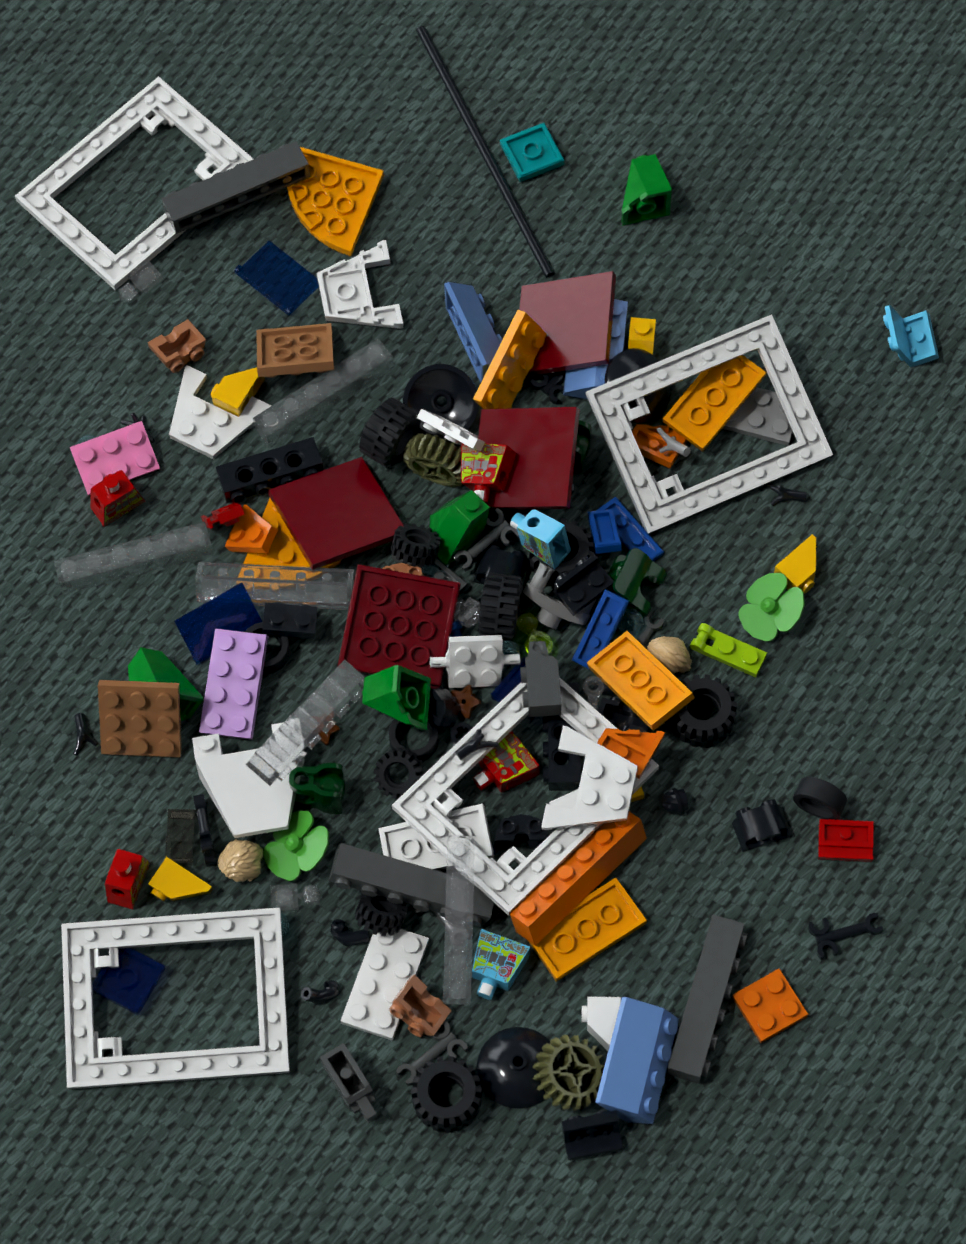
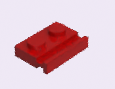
M231 503L212 511V516L210 517L205 515L200 517L204 526L211 529L213 528L212 524L215 522L226 526L233 525L240 521V516L245 514L240 504Z
M819 819L818 860L872 862L874 821Z

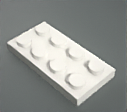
M478 804L451 811L448 818L453 822L452 825L489 859L491 857L494 858L484 805ZM407 822L378 828L384 856L437 871L455 867Z
M400 929L398 933L395 932L392 936L388 933L386 936H381V932H377V935L373 934L341 1018V1024L393 1041L400 1019L393 1016L389 1008L408 979L414 974L417 976L429 943V938Z

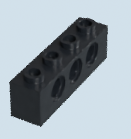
M314 437L216 466L217 476L226 503H240L247 497L255 494L259 496L266 495L270 489L324 470ZM293 463L301 464L298 467H290ZM270 470L276 471V473L272 475L265 474ZM244 478L252 479L249 482H241Z
M579 682L566 683L579 694ZM559 715L543 717V733H548V741L543 742V758L548 757V766H543V783L549 782V791H575L579 789L581 780V756L558 751L560 740H557L555 736L562 733L563 726L575 730ZM559 758H564L568 760V763L566 765H558L555 761Z

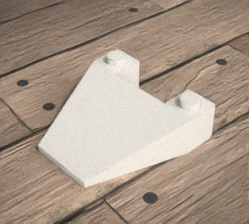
M298 720L271 724L275 746L223 754L219 733L192 738L199 778L234 838L288 829L296 798V793L289 785V774L294 768L304 764ZM301 775L295 779V783L298 785Z

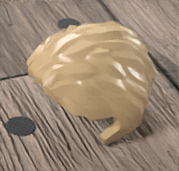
M663 636L649 642L647 650L673 675L678 672L685 673L690 671L692 660L682 640L676 637Z
M235 839L229 842L219 855V869L226 877L235 882H244L247 879L250 882L260 874L263 848L259 844L248 840Z

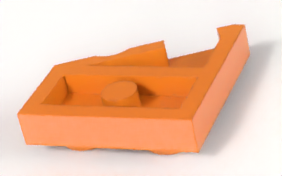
M637 424L632 433L642 456L671 469L679 453L675 451L660 453L659 449L667 446V443L657 432V428L661 427L670 437L675 436L676 440L684 445L688 440L676 431L669 430V426L658 425L653 427Z
M244 504L242 509L245 515L240 516V521L234 524L225 547L232 552L268 553L277 530L248 505Z
M605 728L597 743L638 766L636 778L640 779L665 737V733L663 731L646 733L640 732V730L629 729L621 731L619 729Z

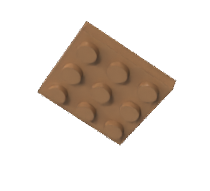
M331 323L257 330L258 377L272 378L277 375H300L307 372L324 373L328 370H334Z
M99 680L98 701L101 754L181 757L179 683Z

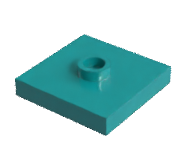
M545 123L500 139V146L519 182L564 165V159Z

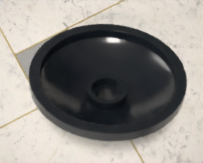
M632 348L624 350L615 355L610 361L605 374V384L654 364L659 360L653 354L643 349ZM670 386L643 396L650 413L630 422L646 424L658 419L667 408L670 398ZM635 400L628 403L630 409L637 407Z
M434 364L419 370L409 380L403 394V403L418 413L421 409H424L465 429H469L473 424L479 409V404L473 400L477 388L472 379L463 370L448 364ZM439 397L446 398L447 404L445 406L438 404ZM421 420L419 434L437 435L439 438L446 439L443 435L423 427L424 422Z
M525 1027L507 1028L490 1037L483 1045L477 1060V1075L484 1092L496 1103L514 1109L532 1107L545 1100L543 1098L546 1091L544 1089L541 1091L537 1090L541 1081L533 1079L534 1075L538 1074L539 1071L533 1067L535 1063L539 1062L536 1058L537 1054L543 1052V1045L550 1044V1041L541 1033ZM558 1054L553 1062V1070L559 1068ZM521 1059L523 1065L517 1067L513 1064V1061Z

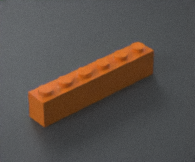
M629 812L628 818L625 821L604 823L509 913L516 933L536 946L647 839L642 820Z

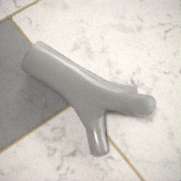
M661 427L657 428V432L667 443V446L659 449L660 453L675 451L685 457L690 454V447L678 442L675 436L670 437Z

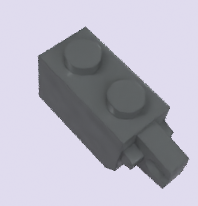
M545 641L529 642L528 657H525V667H520L521 683H526L527 692H522L523 708H528L529 717L561 715L558 660L548 655Z
M342 1043L320 1057L322 1067L349 1111H353L354 1114L360 1111L367 1123L375 1120L377 1113L371 1105L376 1101L373 1090L346 1045Z

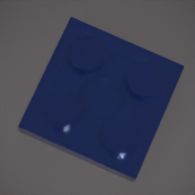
M131 948L119 949V968L102 967L92 983L93 992L139 1015L166 968L164 965Z

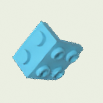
M891 305L885 306L886 315H883V320L891 335L888 337V343L891 350L897 352L901 361H905L910 367H915L939 358L930 314L927 311L902 318Z

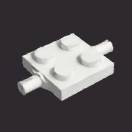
M501 635L449 637V647L446 656L430 657V668L446 667L449 688H463L467 685L472 687L501 686L504 665H520V654H504Z

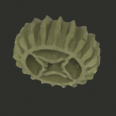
M413 435L412 439L407 443L403 454V461L407 464V467L412 469L414 474H418L421 478L452 488L461 486V448L455 446L454 443L448 442L446 439L439 438L437 435Z
M563 1035L560 1037V1040L555 1037L550 1040V1044L543 1045V1052L538 1053L536 1056L539 1062L535 1063L533 1067L539 1071L538 1074L534 1075L533 1079L541 1081L537 1090L541 1091L544 1089L546 1091L543 1099L547 1100L552 1097V1106L556 1107L561 1103L562 1110H568L571 1107L574 1111L579 1110L581 1106L586 1108L591 1105V1101H596L602 1078L601 1072H603L605 1066L600 1065L599 1062L603 1059L604 1055L596 1056L594 1053L597 1046L589 1048L588 1039L580 1042L578 1035H574L571 1038L568 1035ZM560 1053L559 1068L553 1070L554 1059ZM588 1075L587 1085L581 1093V1079L583 1076ZM557 1081L563 1085L564 1089L557 1083Z

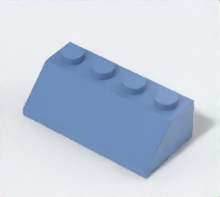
M453 282L444 283L446 309L481 383L502 342L500 334H495L492 316L490 314L486 315L483 309L485 308L483 297L480 293L476 294L473 286Z
M614 299L609 363L615 355L623 351L627 301ZM609 364L566 370L563 395L588 399L585 394L587 391L605 384V374Z
M622 997L595 1103L610 1112L617 1110L618 1117L626 1122L653 1124L658 1110L662 1086L665 1082V1074L671 1057L674 1037L678 1029V1017L664 1008L628 997Z

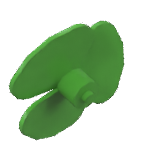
M769 573L757 579L746 594L747 600L751 604H745L739 610V619L743 628L754 638L765 642L773 641L778 635V630L781 632L792 630L800 620L805 607L804 592L800 588H790L782 595L788 585V579L782 573Z
M293 812L288 829L274 831L273 836L277 842H270L264 848L263 855L267 867L281 879L295 881L300 876L301 870L305 872L313 870L324 858L329 845V831L324 826H317L307 834L314 821L311 812Z

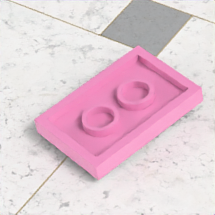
M142 421L70 447L88 496L91 495V488L101 482L108 474H114L119 470H123L129 480L160 469Z

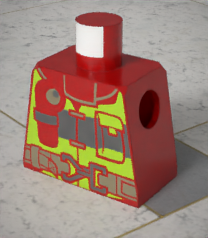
M462 443V484L470 490H474L488 504L490 491L502 492L505 490L516 458V452L508 445L484 444L482 450L478 451Z
M123 470L106 475L101 482L91 488L90 508L104 527L145 502Z
M511 731L498 743L497 748L494 747L479 761V765L483 770L472 778L481 791L494 783L502 793L540 774V765L513 731Z
M117 849L105 880L108 903L134 909L150 862L144 856ZM121 890L124 894L117 893V891Z

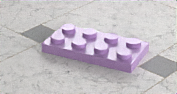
M215 629L199 733L209 735L219 733V736L253 740L268 643L267 635Z

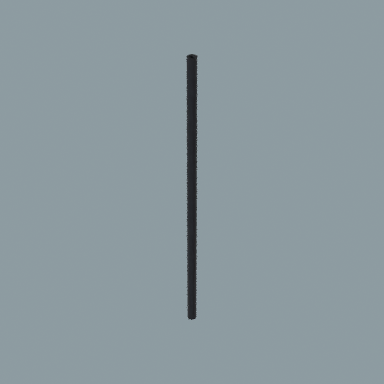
M425 26L418 27L416 32L546 278L553 276L555 273Z

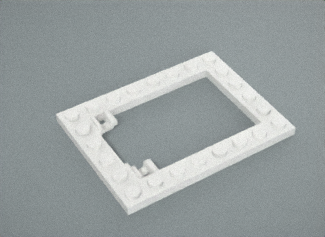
M159 76L15 195L16 201L114 290H117L186 230L176 234L164 213L115 255L53 198L140 126L151 135L157 133V128L161 123L164 126L167 123L171 127L175 125L206 152L205 157L207 158L195 169V174L202 180H206L216 173L232 169L239 163L253 160L250 155ZM210 167H213L215 169V171L212 174L208 172V169Z
M772 315L585 393L642 525L648 534L833 455ZM757 349L797 443L685 490L677 474L656 482L654 475L651 476L631 431L633 427L630 421L650 413L643 396ZM635 400L637 407L630 409L628 403ZM673 487L675 494L668 497L666 489Z
M559 677L561 693L560 717L578 733L596 743L605 728L617 729ZM526 683L517 685L392 804V809L508 916L512 910L603 824H584L569 828L559 827L527 858L513 846L496 862L492 857L489 859L452 825L453 822L448 818L452 809L458 808L463 803V800L451 788L494 747L476 750L461 761L455 754V751L467 744L475 736L477 729L482 730V734H484V738L481 741L499 743L529 714L528 708H523L522 692H527ZM651 759L641 778H636L633 794L659 769V765ZM445 796L447 800L441 804L439 800ZM514 860L519 864L515 870L509 866Z
M280 908L61 924L68 1089L290 1073ZM254 939L260 1046L123 1056L121 1037L99 1038L98 1031H94L92 978H96V969L102 967L119 968V949ZM109 949L108 956H100L99 950ZM113 1049V1057H103V1050Z

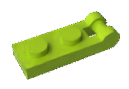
M700 624L697 630L698 635L696 638H693L689 646L692 650L753 677H757L766 659L767 652L721 633L708 624ZM708 638L714 640L712 647L706 644Z

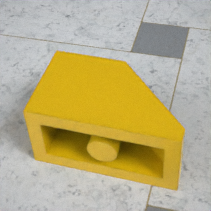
M631 317L628 349L638 348L653 354L656 319Z
M257 367L224 376L220 384L217 383L212 389L213 405L239 417L251 397L256 395L265 378L258 377Z
M813 534L775 566L774 573H782L787 577L788 585L786 588L788 590L798 587L805 594L815 584L816 537Z
M168 857L164 859L148 883L153 888L151 893L162 901H165L166 898L175 901L209 894L213 890L211 885Z

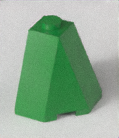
M656 154L649 156L641 155L631 160L622 206V226L670 215L672 189Z
M473 490L448 501L430 515L429 527L433 529L432 533L437 532L438 537L441 538L437 559L446 567L455 560V553L461 550H469L484 537L490 507Z
M140 647L128 665L129 681L179 683L181 721L191 718L204 700L203 696L162 651Z
M394 665L364 678L362 703L420 730H427L431 678L400 665Z

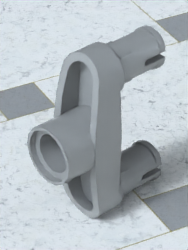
M540 562L531 582H527L523 590L525 595L541 607L536 620L555 630L561 619L586 625L591 617L589 613L596 600L573 616L561 601L545 594L544 589L555 570Z

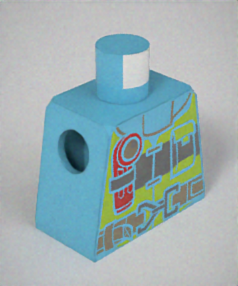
M535 509L531 510L526 517L521 513H516L511 519L510 525L517 529L522 546L553 569H556L570 553L571 548L564 524Z
M481 929L472 968V978L481 981L477 995L492 1000L497 987L509 991L530 956V946Z

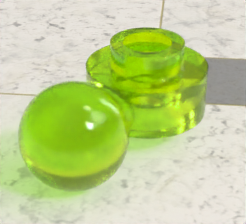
M531 613L521 614L517 619V627L522 633L528 635L525 641L526 652L528 653L529 642L545 641L548 654H550L553 649L552 639L547 633L536 630L538 625L537 618Z

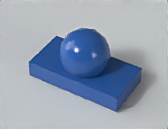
M614 510L588 512V521L595 553L621 551V541Z

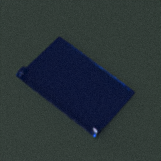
M270 240L244 265H238L234 270L235 274L288 316L319 287L318 279Z
M241 582L176 619L174 622L192 655V659L197 665L211 657L215 629L245 632L247 628L255 623H261L262 620L244 584Z

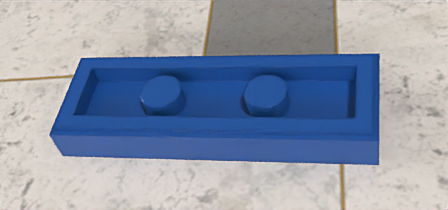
M616 497L596 510H614L620 541L628 552L633 548H638L647 554L653 562L664 555V551Z
M607 589L604 590L572 661L588 668L586 662L610 644L630 600Z

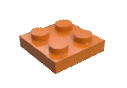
M780 969L773 971L732 995L733 1000L760 1043L808 1017L807 1011Z

